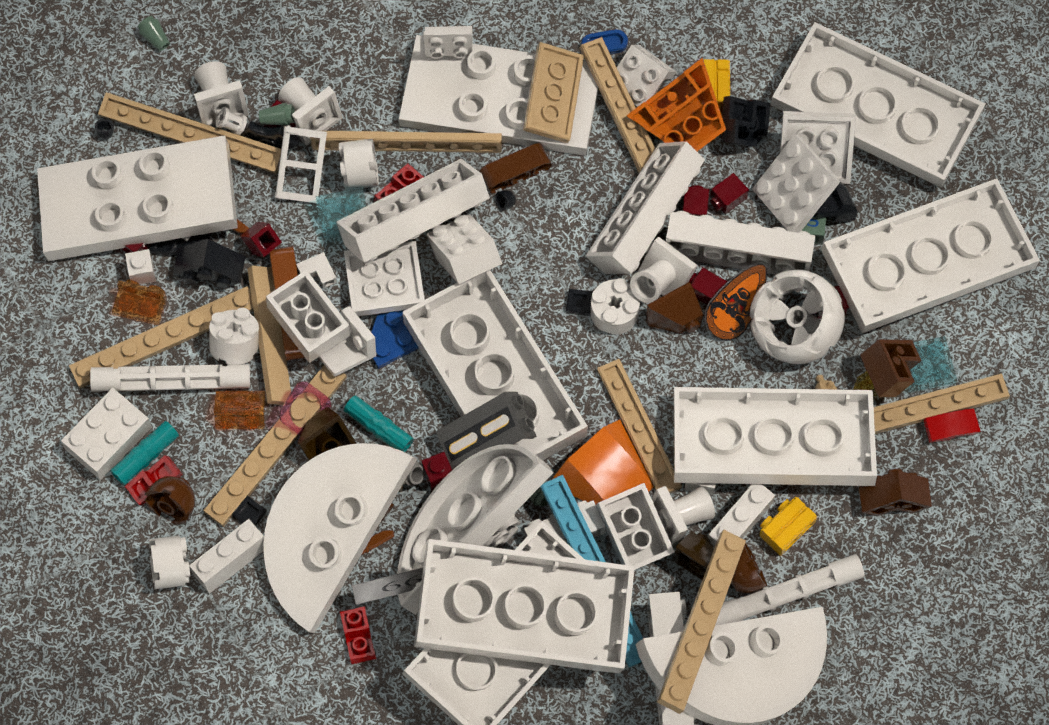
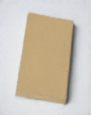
M542 42L537 45L523 131L564 143L570 141L584 55Z

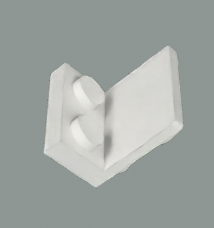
M472 26L425 27V31H423L426 57L435 59L444 56L464 58L473 51Z
M631 45L617 66V70L628 93L637 107L654 96L664 80H671L677 72L641 45Z
M350 306L341 310L342 317L349 324L350 336L319 356V359L333 376L342 374L376 357L375 336Z

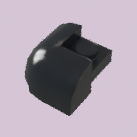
M725 96L722 118L726 131L720 134L719 138L724 142L746 147L757 146L762 137L766 136L768 132L770 103L755 99L745 100L733 96Z
M840 182L814 216L815 218L831 217L833 222L854 221L858 211L848 189Z

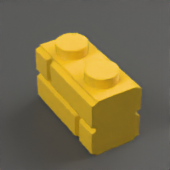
M703 59L720 112H723L724 97L730 96V61L725 59Z
M796 496L791 501L786 499L778 507L779 513L774 518L768 516L760 525L762 529L759 536L780 556L809 530L817 520V515Z

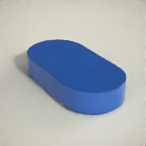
M617 29L591 33L582 40V44L602 37L610 55L623 52L628 45L627 35Z

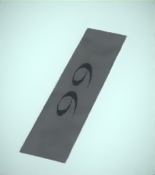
M423 568L351 585L356 605L412 591L416 587L415 584L422 581Z

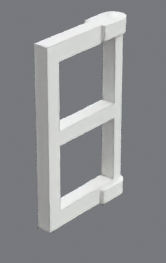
M289 125L284 126L275 198L318 203L327 132L296 128ZM290 134L320 138L317 164L287 160ZM286 166L316 170L312 195L282 191Z

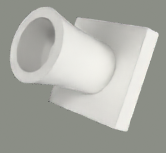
M212 61L201 65L195 71L194 76L202 92L196 93L194 96L203 124L215 126L217 116L223 107L228 108L229 112L239 116L249 115L240 80L232 83L228 82L225 64Z
M297 77L288 81L279 93L278 100L281 103L286 102L294 106L295 112L292 114L296 128L327 131L343 118L336 94L329 86L315 96L304 79ZM299 135L301 141L306 146L311 143L310 137Z
M658 237L654 240L640 269L632 276L630 280L631 290L638 300L644 303H651L657 300L661 294L664 296L688 283L697 264Z
M666 486L658 488L652 497L653 504L673 549L676 548L688 531L687 525L711 520L715 517L712 499L706 489L701 486L673 501Z

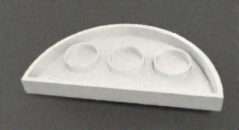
M361 443L340 446L325 451L306 462L287 480L279 491L268 515L264 533L263 546L266 572L273 592L281 606L291 618L308 632L315 633L413 468L417 458L395 448L379 444Z
M512 444L492 446L464 460L436 486L417 513L402 547L397 574L424 567L426 544L429 539L483 546L496 532L506 530L512 523L515 512L553 474L549 465L524 447ZM422 581L420 583L417 582L415 584L416 587L412 591L398 594L401 606L415 615L418 613Z
M823 607L716 625L684 712L713 725H761L776 719L794 708L811 691L823 667L827 647V627ZM683 632L643 638L635 644L645 670L660 691L662 690Z

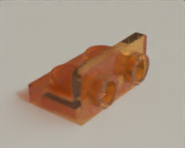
M119 280L117 283L118 293L112 314L160 325L167 302L165 291L155 285L146 287L133 280H126L125 282Z
M216 391L214 406L216 429H264L265 391Z

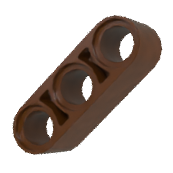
M536 143L485 165L480 169V173H482L489 192L493 194L496 193L495 190L500 188L503 190L517 184L518 180H526L538 175L541 170H549L552 163L542 144Z

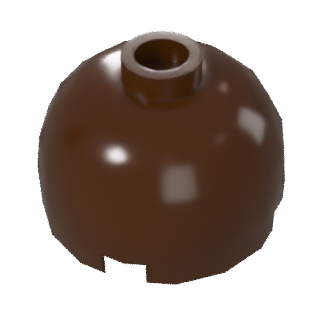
M164 476L156 480L145 493L147 495L145 502L150 510L158 516L163 512L175 518L171 522L175 525H182L187 522L196 503L195 494L189 482L181 477Z
M746 543L730 586L732 585L740 593L752 594L766 587L767 582L762 570H759L754 554Z

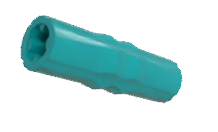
M356 395L347 402L343 409L344 413L361 424L366 431L373 433L377 439L382 440L392 448L406 452L414 441L413 437L395 425L391 419L385 417L380 411L375 410Z
M164 421L150 435L142 439L136 447L132 448L110 470L111 474L124 486L179 437L178 432L170 423Z

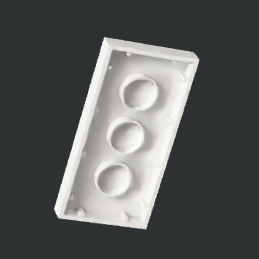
M814 22L771 101V106L782 111L855 114L854 146L941 188L986 104Z
M416 35L399 116V126L446 133H502V143L527 147L541 143L546 150L586 156L598 86L586 61H583L571 139L568 143L523 131L535 53L473 44V51L467 57L444 56L435 59L426 57L424 38L421 35Z
M226 136L37 168L43 253L48 261L125 248L124 245L150 244L238 228L230 149Z
M997 178L823 243L821 249L862 333L1035 269L1040 261Z
M674 387V483L875 486L877 467L873 390Z
M543 521L515 549L516 551L584 559ZM424 648L404 670L403 675L458 725H497L550 665Z

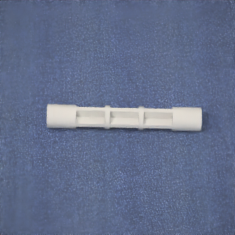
M227 364V366L118 367V369H114V367H91V392L110 391L112 388L116 391L250 388V364Z
M853 554L801 576L799 574L794 576V579L769 588L766 586L761 591L725 601L715 626L743 621V619L768 610L774 611L776 607L801 598L803 600L807 599L809 595L833 586L837 588L864 578L865 574L859 557Z

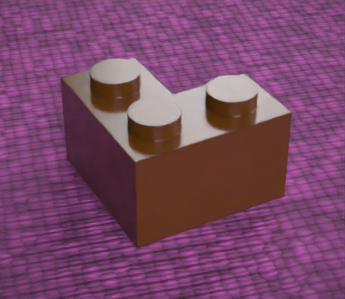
M878 339L860 354L864 367L874 385V390L879 397H897L915 381L910 370L922 361L912 340Z
M891 469L887 471V474L877 476L875 486H859L862 513L880 516L895 510L915 513L932 507L928 478L918 476L917 473L902 472V469Z

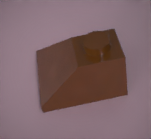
M690 282L647 304L646 324L679 334L686 331L691 333L701 326L703 313Z

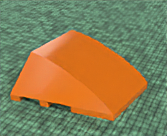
M703 58L626 115L664 143L687 141L697 152L726 131Z
M617 420L600 429L565 461L552 478L563 475L575 498L587 502L594 500L595 505L645 483L648 492L654 488L621 420Z

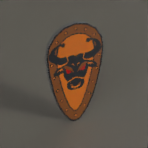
M757 263L737 273L709 301L705 310L704 321L707 330L714 337L721 340H733L746 331L752 321L750 308L753 298L767 280V268L764 264Z

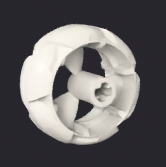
M788 270L774 275V280L764 283L753 298L750 308L753 336L766 353L779 361L790 364H806L816 361L825 356L829 347L836 345L841 337L845 322V314L841 304L842 299L833 285L820 275L807 270ZM805 289L810 291L802 307L794 306L789 309L782 302V300L785 301L787 299V295L796 290ZM823 310L822 319L819 324L818 318L812 313ZM786 319L787 323L795 329L791 345H787L776 338L773 333L775 326L772 324V320Z

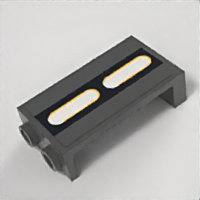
M503 392L436 431L452 470L470 456L486 448L503 444L513 445L522 439H534L537 437L534 431V423L528 417L524 408V400L518 392Z

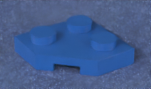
M402 310L377 315L371 332L375 336L376 357L372 359L377 368L380 369L419 349L403 322Z

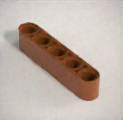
M293 246L273 249L270 252L276 290L296 277L298 272ZM281 326L286 361L305 358Z

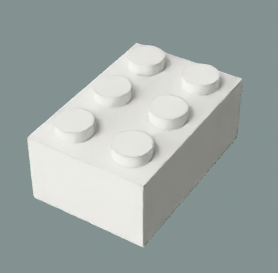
M470 214L461 215L447 225H440L427 233L436 259L458 284L502 264L494 239Z
M307 270L266 296L267 308L309 363L350 336L349 324Z
M112 388L61 442L67 452L101 480L152 426L147 416Z
M645 483L596 504L622 565L635 566L634 570L675 553Z

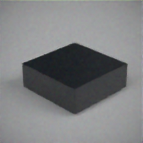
M569 289L566 313L590 316L593 291Z
M247 496L232 513V517L242 524L249 519L256 526L267 513V510Z

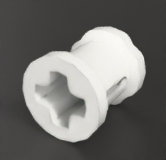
M226 107L221 109L216 119V126L218 128H227L234 131L236 135H241L247 124V117L245 115H236L229 112V109Z

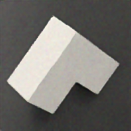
M324 252L296 264L299 274L307 270L312 278L318 277L323 288L337 283L336 276Z

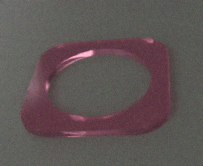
M305 381L295 385L279 412L280 421L299 436H301L304 428L296 426L290 415L291 405L298 395L306 392L312 393L319 400L320 411L327 406L331 408L330 399Z

